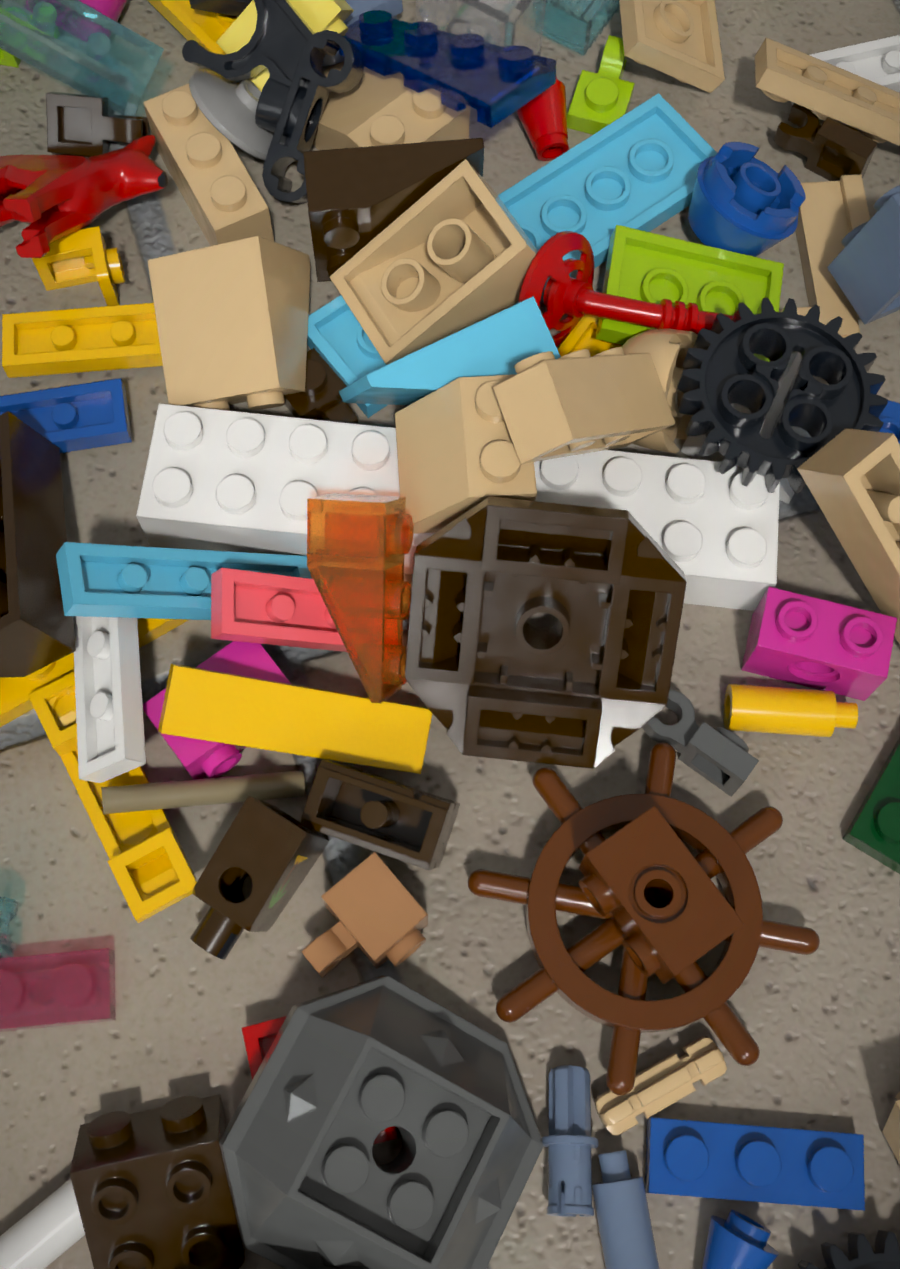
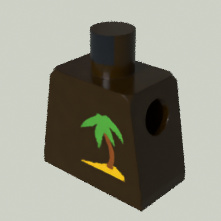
M249 795L194 886L192 893L209 905L210 908L190 939L208 953L225 960L244 929L249 932H267L322 854L329 840L312 829L301 826V822L278 807ZM250 875L253 883L252 892L245 899L242 885L246 877Z

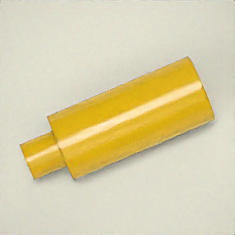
M728 684L725 692L724 727L732 731L831 737L835 727L855 729L858 722L857 704L836 702V696L833 691Z

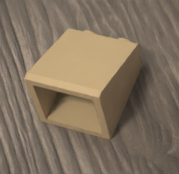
M254 236L147 260L168 404L230 411L229 405L247 402L248 409L259 410L285 405L284 395L305 391L311 268L308 254L266 238Z

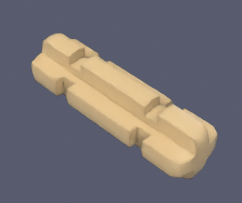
M702 1036L682 1048L685 1052L684 1056L678 1058L677 1054L673 1053L639 1072L635 1076L634 1087L628 1094L616 1095L608 1090L597 1096L594 1101L597 1114L610 1134L618 1136L638 1124L636 1116L643 1113L645 1118L648 1119L696 1091L693 1086L695 1082L700 1080L701 1084L705 1086L724 1075L727 1070L726 1063L714 1041L708 1036Z

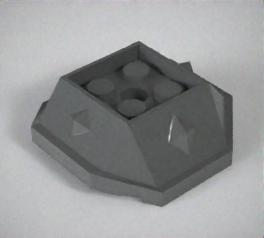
M385 975L292 1006L219 1141L242 1243L245 1248L284 1269H486L544 1147L507 1043ZM397 1126L402 1135V1147L398 1156L390 1163L377 1165L372 1155L373 1143L376 1137L384 1129Z

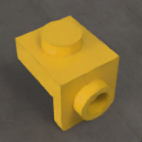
M99 226L80 229L64 236L49 245L50 251L42 258H32L46 291L98 281L107 306L120 305L116 284L126 282L122 260L117 247L107 249Z

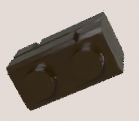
M322 760L310 790L300 825L417 867L432 870L438 868L441 864L460 803L373 773H364L361 769L338 761Z

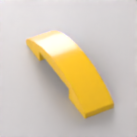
M74 671L28 694L53 749L61 757L110 859L107 862L135 920L140 923L192 895L197 879L163 809L103 814L101 787L150 783L142 766L103 783L79 779Z

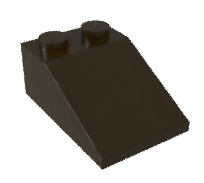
M483 138L304 151L308 213L317 282L332 281L330 276L465 159L483 177Z

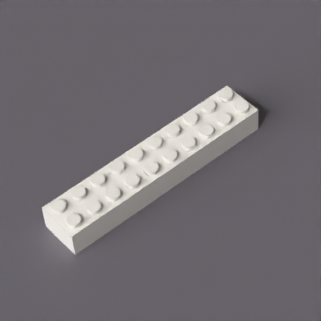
M160 403L158 405L136 514L150 547L307 556L309 564L413 575L414 555L417 545L435 533L402 534L396 428ZM612 450L534 462L537 488L536 501L628 510L684 572L687 581L684 604L754 611L768 587L776 586L780 482L774 493H769L765 484V476L756 474L753 481L747 487L742 485L743 468L737 465L726 473L721 474L718 472L721 462Z

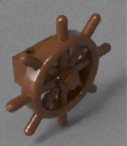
M665 742L657 743L650 751L644 794L614 796L593 803L584 809L553 769L548 767L538 769L533 775V786L562 825L544 846L531 878L478 869L470 874L467 882L469 890L476 896L526 905L528 937L540 969L498 999L496 1003L498 1017L504 1022H515L557 992L569 1005L583 1015L613 1028L606 1083L609 1090L616 1095L628 1094L634 1087L641 1033L673 1030L701 1018L705 1019L738 1064L742 1066L754 1064L760 1055L759 1046L726 1001L736 992L747 977L759 947L810 955L818 949L820 944L818 934L811 928L763 919L762 899L758 882L745 854L781 828L783 824L781 812L775 807H763L728 832L703 811L690 804L671 798L676 751L670 744ZM620 829L618 832L610 836L608 839H605L602 835L607 832ZM681 840L693 847L699 854L693 857ZM580 849L584 854V858L578 868L585 876L579 880L580 886L559 883L565 866ZM716 875L721 883L725 898L711 880ZM556 910L607 920L566 949L558 929ZM723 940L726 941L717 964L707 976L696 961ZM623 944L618 994H614L596 984L583 972ZM653 973H656L663 984L675 978L685 992L680 996L670 999L645 1001L648 977Z

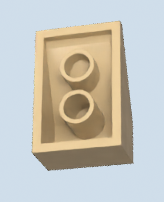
M358 46L357 48L361 52L364 61L363 76L359 83L350 91L342 93L330 91L312 144L318 150L469 139L470 106L432 72ZM344 61L332 65L328 69H326L324 71L326 78L331 69H337L341 71L342 67L344 66Z
M465 159L334 272L330 279L385 364L388 365L517 303L526 272L538 250L494 189Z

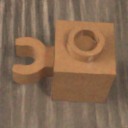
M373 852L321 896L325 907L338 923L312 941L302 953L321 978L336 968L357 947L361 949L376 969L388 959L396 967L425 943L426 938L420 931L428 925V914L380 857Z

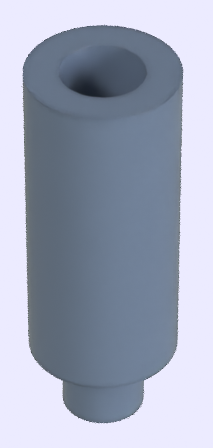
M626 1150L598 1154L603 1182L592 1184V1191L606 1269H660L643 1176L631 1177Z

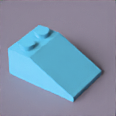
M533 296L363 376L340 390L339 394L344 403L410 405L459 377L517 374L514 368L515 364L530 356L547 351H552L555 359L561 356Z

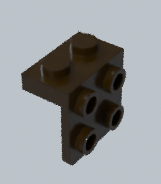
M221 1094L204 1098L182 1096L169 1101L163 1107L132 1114L123 1111L109 1112L97 1117L91 1123L80 1125L70 1169V1177L94 1269H239L244 1264L245 1246L241 1240L236 1211L219 1141L226 1130V1116Z

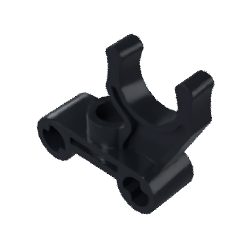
M254 0L258 14L256 30L249 43L239 51L226 55L216 54L203 44L189 40L182 48V56L185 61L197 66L208 67L231 81H241L255 77L268 68L270 76L262 89L255 115L257 126L274 132L263 165L262 177L266 189L272 196L281 201L302 204L307 202L303 152L310 151L330 91L342 93L354 88L363 76L364 61L357 46L339 33L329 30L314 33L288 0ZM339 48H341L345 57L344 66L341 71L331 69L326 78L322 68L323 59L326 54L335 56ZM298 160L297 171L304 175V182L299 189L292 192L290 191L292 181L284 177L285 170L289 164Z

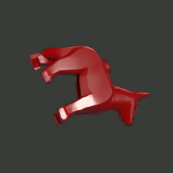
M142 136L133 140L124 148L89 158L71 155L0 156V227L16 220L29 225L21 232L24 241L16 246L17 254L23 258H42L50 251L49 245L52 242L90 225L111 207L136 197L165 189L168 185L167 174L149 157L156 142L155 136Z

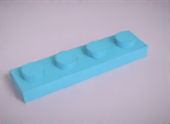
M64 542L56 554L65 616L211 620V574L220 568L311 579L307 556L75 542Z

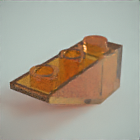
M329 493L308 498L307 567L371 703L381 704L402 690V685H405L407 682L405 679L407 646H403V620H406L410 614L412 588L410 582L404 580V554H408L412 547L414 528L411 515L405 514L406 497Z

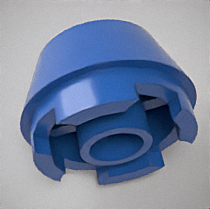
M743 142L725 143L715 156L705 159L698 168L688 211V220L693 232L706 246L757 257L792 235L797 228L799 207L805 201L806 195L795 174L786 165L777 173L766 163L754 158L760 149L754 145Z

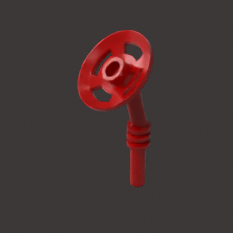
M573 231L557 233L539 249L526 272L518 302L520 303L534 296L540 309L543 288L547 278H550L543 295L547 311L542 316L549 331L551 329L561 331L557 335L552 336L556 347L564 342L585 314L655 329L691 331L697 335L702 328L711 330L716 315L719 314L698 310V306L695 303H688L685 306L684 302L675 301L672 305L671 300L662 299L659 304L594 291L595 266L591 245L583 235ZM579 250L581 252L580 260L569 258L563 261L562 259L570 251ZM574 270H578L576 278L569 276ZM564 314L568 315V317L559 321ZM724 314L732 320L733 315Z

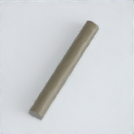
M303 771L101 787L103 814L245 802L249 795L260 800L304 797Z

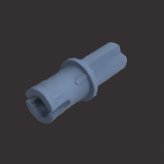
M558 1066L551 1069L549 1073V1136L541 1138L544 1147L548 1148L547 1215L576 1217V1214H578L580 1217L594 1216V1208L592 1207L591 1149L599 1147L597 1138L591 1137L590 1073L587 1068L580 1066Z

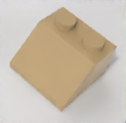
M517 374L459 377L395 413L402 534L438 532L487 497L536 501L537 488L534 462L520 464L493 389L494 386Z

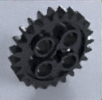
M763 298L757 313L754 315L743 302L739 303L732 320L726 315L719 313L716 315L711 330L702 328L698 333L694 348H689L682 365L685 370L682 371L677 384V390L684 393L678 406V413L693 415L685 433L687 436L705 434L706 439L699 454L704 457L719 451L724 457L718 472L724 474L735 465L743 468L742 485L746 487L753 481L756 474L765 476V484L769 493H774L782 478L788 479L790 487L795 494L800 493L806 483L797 468L846 428L879 432L883 426V422L878 417L888 404V399L876 394L886 379L884 375L867 373L877 358L876 354L856 353L855 348L862 335L855 333L843 338L838 334L843 318L840 316L832 319L826 325L819 322L820 306L814 305L806 316L797 314L794 299H788L782 312H775L770 300ZM793 351H797L802 355L801 362L783 401L784 406L775 421L771 437L764 439L760 435V430L776 396L779 381L787 368ZM754 354L763 355L764 357L768 358L770 362L760 360L759 358L755 357ZM813 376L824 379L829 385L820 383ZM735 403L743 405L746 408H748L751 413L747 414L739 412L738 410L734 409L731 404ZM795 426L802 428L803 430L807 431L811 437L809 438L797 434L791 427Z

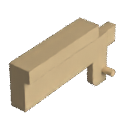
M842 175L840 181L801 183L806 199L799 207L796 236L809 307H797V314L806 316L814 305L820 306L819 322L826 325L832 319L840 316L843 318L838 334L845 338L851 334L860 333L857 318L859 315L827 267L844 249L841 243L843 238L853 229L870 220L862 175Z

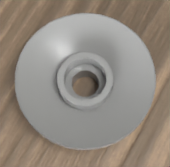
M196 70L189 80V88L193 99L205 117L222 135L237 147L254 157L265 160L274 132L259 127L255 123L256 108L261 91L249 80H243L239 84L236 81L224 78L212 70Z

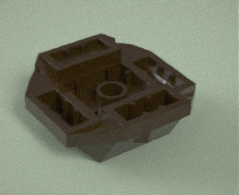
M487 497L416 547L405 679L425 706L447 729L446 734L462 755L594 769L615 751L617 744L639 730L667 706L687 584L685 574L628 510ZM536 613H549L557 617L559 622L551 628L538 629L531 626L526 620Z

